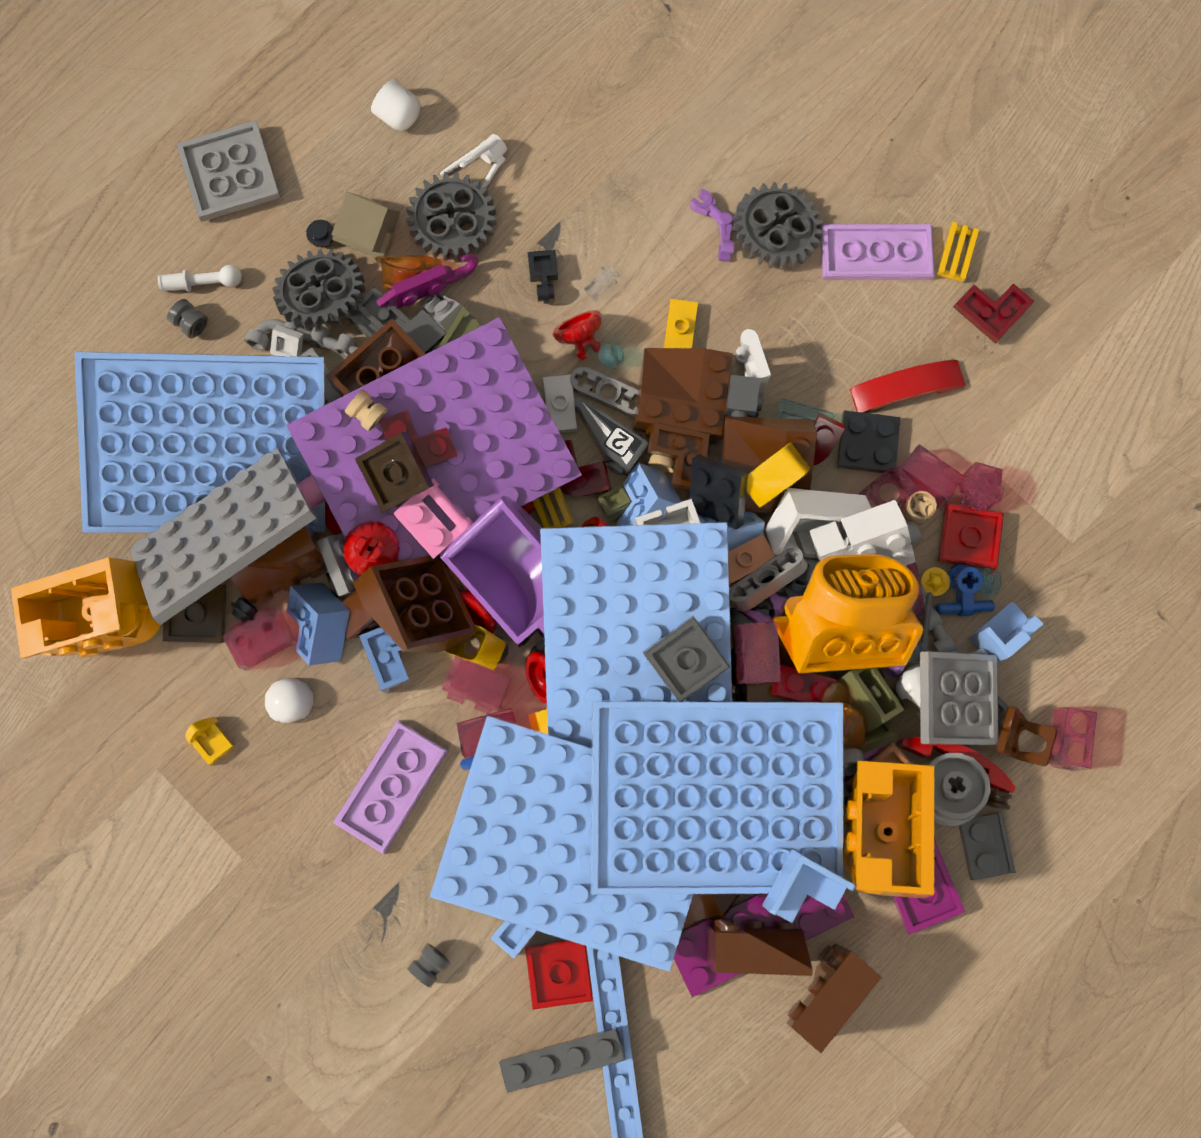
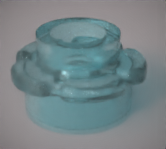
M605 342L600 347L599 359L604 366L615 369L624 361V353L617 342Z
M986 568L981 572L983 583L979 590L981 594L988 597L999 592L1001 576L998 571Z

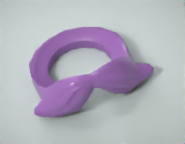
M774 593L770 596L775 611V617L783 616L787 597H780ZM753 610L742 611L747 618L755 622L756 629L774 626L773 618Z

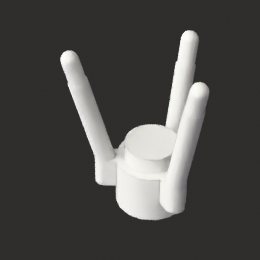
M491 134L475 149L441 171L440 175L443 176L444 172L448 174L459 166L464 168L478 157H481L488 164L494 162L480 189L487 187L499 166L506 161L503 154L507 151V147L499 136Z

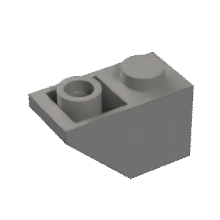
M439 293L427 296L417 311L419 313L424 310L447 333L463 306Z

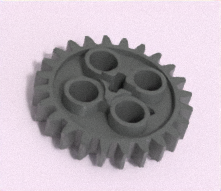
M444 172L442 180L433 175L434 183L432 184L424 180L425 189L422 190L416 187L417 197H409L412 206L406 207L407 214L409 215L406 218L407 225L411 226L409 228L410 235L416 236L414 238L416 245L423 244L424 253L432 249L434 258L443 253L445 261L448 260L450 254H454L456 261H459L460 253L470 254V249L479 253V242L487 245L486 235L493 236L494 232L491 226L496 225V217H494L496 215V207L492 206L494 204L493 197L487 196V187L480 189L478 179L471 184L468 174L461 180L458 172H455L453 178H449L447 172ZM461 199L470 200L467 204H458V201ZM433 203H442L438 208L430 207ZM454 214V218H449V215ZM463 225H473V228L470 230L461 229ZM437 228L446 229L441 234L433 233Z
M776 182L772 183L770 189L763 183L760 190L753 187L750 194L745 193L733 217L735 221L733 231L738 232L735 240L744 241L741 251L749 249L751 251L748 256L749 259L758 256V264L760 265L766 260L770 269L774 263H778L780 270H782L786 262L791 268H794L797 261L803 264L807 257L810 258L815 251L814 249L820 243L819 239L823 234L820 227L823 221L817 219L820 210H812L815 202L805 201L807 193H803L800 196L797 195L798 187L788 191L787 183H784L782 188L778 189ZM755 219L761 220L763 223H758ZM793 228H797V229H799L801 232H797V231H795ZM771 241H776L779 245H775Z
M319 249L315 256H313L311 251H308L307 258L305 259L297 255L298 262L295 264L288 261L290 269H280L282 277L275 278L277 286L272 288L275 294L273 299L280 315L284 316L286 322L292 321L296 328L303 324L305 330L314 325L316 331H319L321 324H325L328 329H331V322L333 321L341 325L342 316L351 318L350 309L358 311L357 302L364 300L362 293L366 291L363 284L365 281L358 264H354L351 257L345 259L343 252L335 257L332 249L327 255L323 254L322 249Z

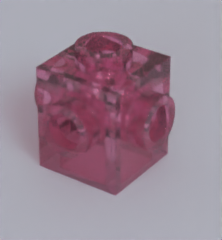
M975 462L960 480L958 488L959 492H961L960 504L970 506L976 511L989 510L995 503L1000 502L1004 493V487L1001 486L1003 469Z

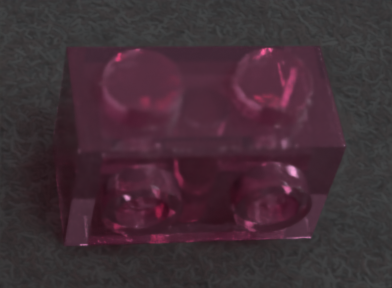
M263 609L255 615L256 619L246 624L245 622L235 624L229 628L230 633L222 636L238 668L246 671L297 643L282 612L278 609Z
M455 656L442 690L449 692L447 695L448 699L461 704L467 699L476 703L474 709L491 715L492 710L500 712L512 679Z

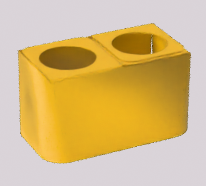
M790 442L748 474L746 491L758 507L761 508L802 478L810 470V467Z
M475 625L477 633L472 637L479 639L480 646L474 655L467 656L465 654L464 646L466 642L457 648L444 651L461 659L495 670L507 642L486 629Z

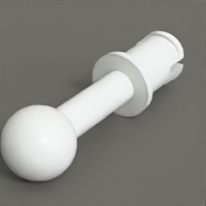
M225 265L219 272L191 275L187 269H184L182 273L158 275V286L161 292L176 290L191 292L192 286L222 283L226 287H235L241 282L242 274L234 265Z

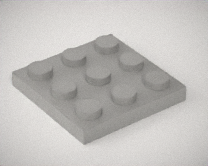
M256 120L176 144L197 215L201 222L281 198Z
M920 652L921 744L997 745V655Z

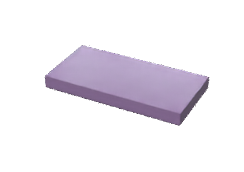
M932 224L821 225L820 230L823 231L821 235L822 280H933Z
M397 720L333 823L380 853L385 854L448 751Z

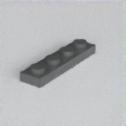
M618 1027L505 1058L499 1061L506 1091L509 1093L624 1061L626 1055Z

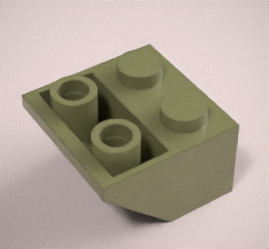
M879 667L853 669L836 681V692L865 735L906 710V707Z

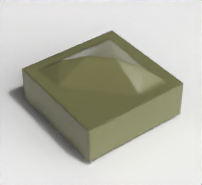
M621 483L596 496L598 504L609 521L622 516L632 502Z

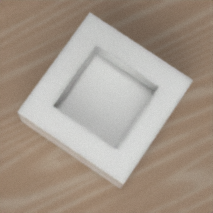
M277 325L272 331L270 354L275 356H300L304 334Z

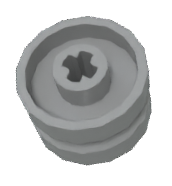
M946 753L935 758L928 765L934 766V822L944 826H960L970 822L986 805L990 795V781L983 766L974 758L962 753ZM951 787L956 790V793H953L950 790Z

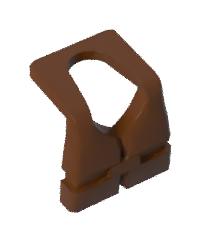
M1008 707L1003 723L1005 729L1001 730L996 750L1003 755L1044 767L1047 766L1057 736V730L1054 727L1029 722L1017 707ZM1024 730L1041 736L1046 740V748L1039 753L1019 751V735Z

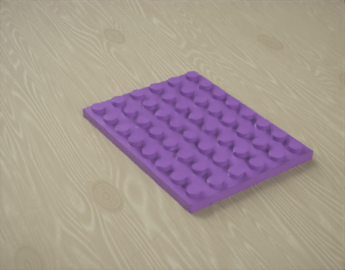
M500 317L286 425L345 538L349 531L359 523L365 521L382 522L394 530L395 535L398 537L400 547L398 561L428 556L429 553L393 514L407 501L382 513L355 461V458L386 441L379 423L368 432L361 426V421L357 418H351L345 413L349 403L363 389L371 395L375 403H381L388 409L381 420L407 410L418 438L445 427L447 428L458 456L426 468L431 479L435 478L441 491L465 518L469 516L473 522L502 496L511 498L522 507L581 476L571 453ZM430 495L423 500L450 532L456 527V524ZM369 546L368 551H372L373 548Z

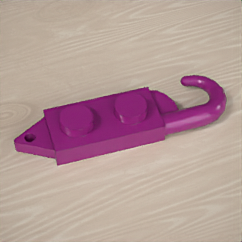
M467 254L462 257V260L469 262L460 268L452 270L450 266H443L441 264L391 285V290L376 302L379 307L395 306L398 309L403 306H411L419 299L428 295H437L446 288V285L470 275L478 266V257L474 254Z

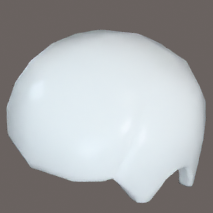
M294 678L276 681L265 694L266 711L270 718L280 723H291L306 718L314 704L313 692L308 684Z

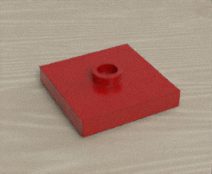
M947 503L944 507L938 561L989 570L998 569L1004 513Z
M569 940L525 946L533 1010L594 1001L587 946Z

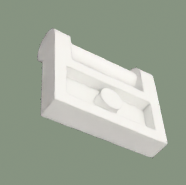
M746 329L741 334V346L736 350L735 360L739 364H743L745 370L742 372L743 376L760 378L759 394H761L766 389L771 373L757 333L754 330Z

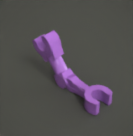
M702 189L698 197L704 202H699L696 198H693L690 207L696 213L704 216L709 214L717 221L716 223L719 225L721 235L718 260L730 261V254L734 252V243L731 241L732 215L716 207L717 202L711 193Z

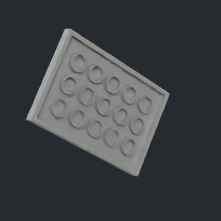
M278 448L271 453L263 455L258 462L246 470L238 472L233 479L221 487L213 489L208 496L196 504L188 506L183 513L173 520L165 522L158 530L148 537L140 539L130 548L133 560L136 561L135 566L152 618L159 625L316 519L286 458Z

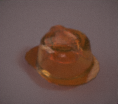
M426 255L377 256L375 258L376 262L381 264L382 286L386 290H391V285L442 264L440 259Z
M835 682L830 684L825 690L822 702L843 703V747L860 748L865 744V716L859 709L850 705L846 688L841 683Z

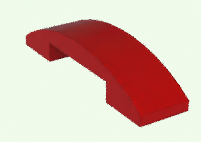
M946 360L889 373L853 386L849 390L856 412L869 413L884 409L889 404L937 392L941 394L965 387L966 384L958 360Z
M921 737L906 738L896 742L898 748L922 758L929 757L932 750L942 754L962 753L972 757L985 769L991 788L1004 793H1014L1016 787L997 765L964 745L921 744Z

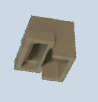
M346 191L332 232V240L386 261L395 236L392 233L394 232L400 212L363 196Z

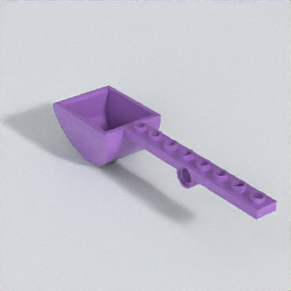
M502 496L440 553V557L518 645L538 627L544 633L540 532L542 527L515 501L507 496Z

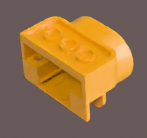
M880 554L829 556L819 561L815 566L804 595L790 597L786 601L784 610L787 616L773 617L772 622L798 673L905 666L923 633V627L912 610L919 594V584L910 569L888 556Z
M108 557L11 588L21 658L26 659L39 654L46 656L80 655V657H92L98 655L99 652L131 647L151 639L158 632L161 625L152 618L135 566L136 561Z
M857 761V772L853 777L852 792L849 793L847 803L843 805V859L845 867L851 876V881L856 885L855 890L885 896L913 898L933 896L934 766Z

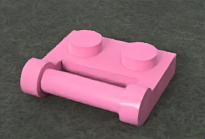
M435 478L431 479L434 484L433 487L412 497L393 513L433 559L474 523L469 516L465 518L439 488L440 484ZM430 495L456 524V527L451 532L423 502L427 496Z

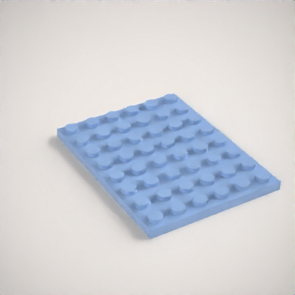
M74 352L82 533H153L162 524L173 520L183 513L188 506L196 504L208 496L213 489L221 487L233 479L238 472L246 470L258 462L263 455L271 453L277 448L286 458L298 483L312 475L286 425L324 406V357ZM324 501L312 509L316 519L307 524L314 532H325Z
M727 522L540 529L549 735L592 748V701H677L647 660L643 651L692 616L699 622L728 662L730 668L683 702H732Z
M592 701V895L769 893L792 849L843 877V703Z
M487 715L430 897L670 972L693 894H591L592 748Z

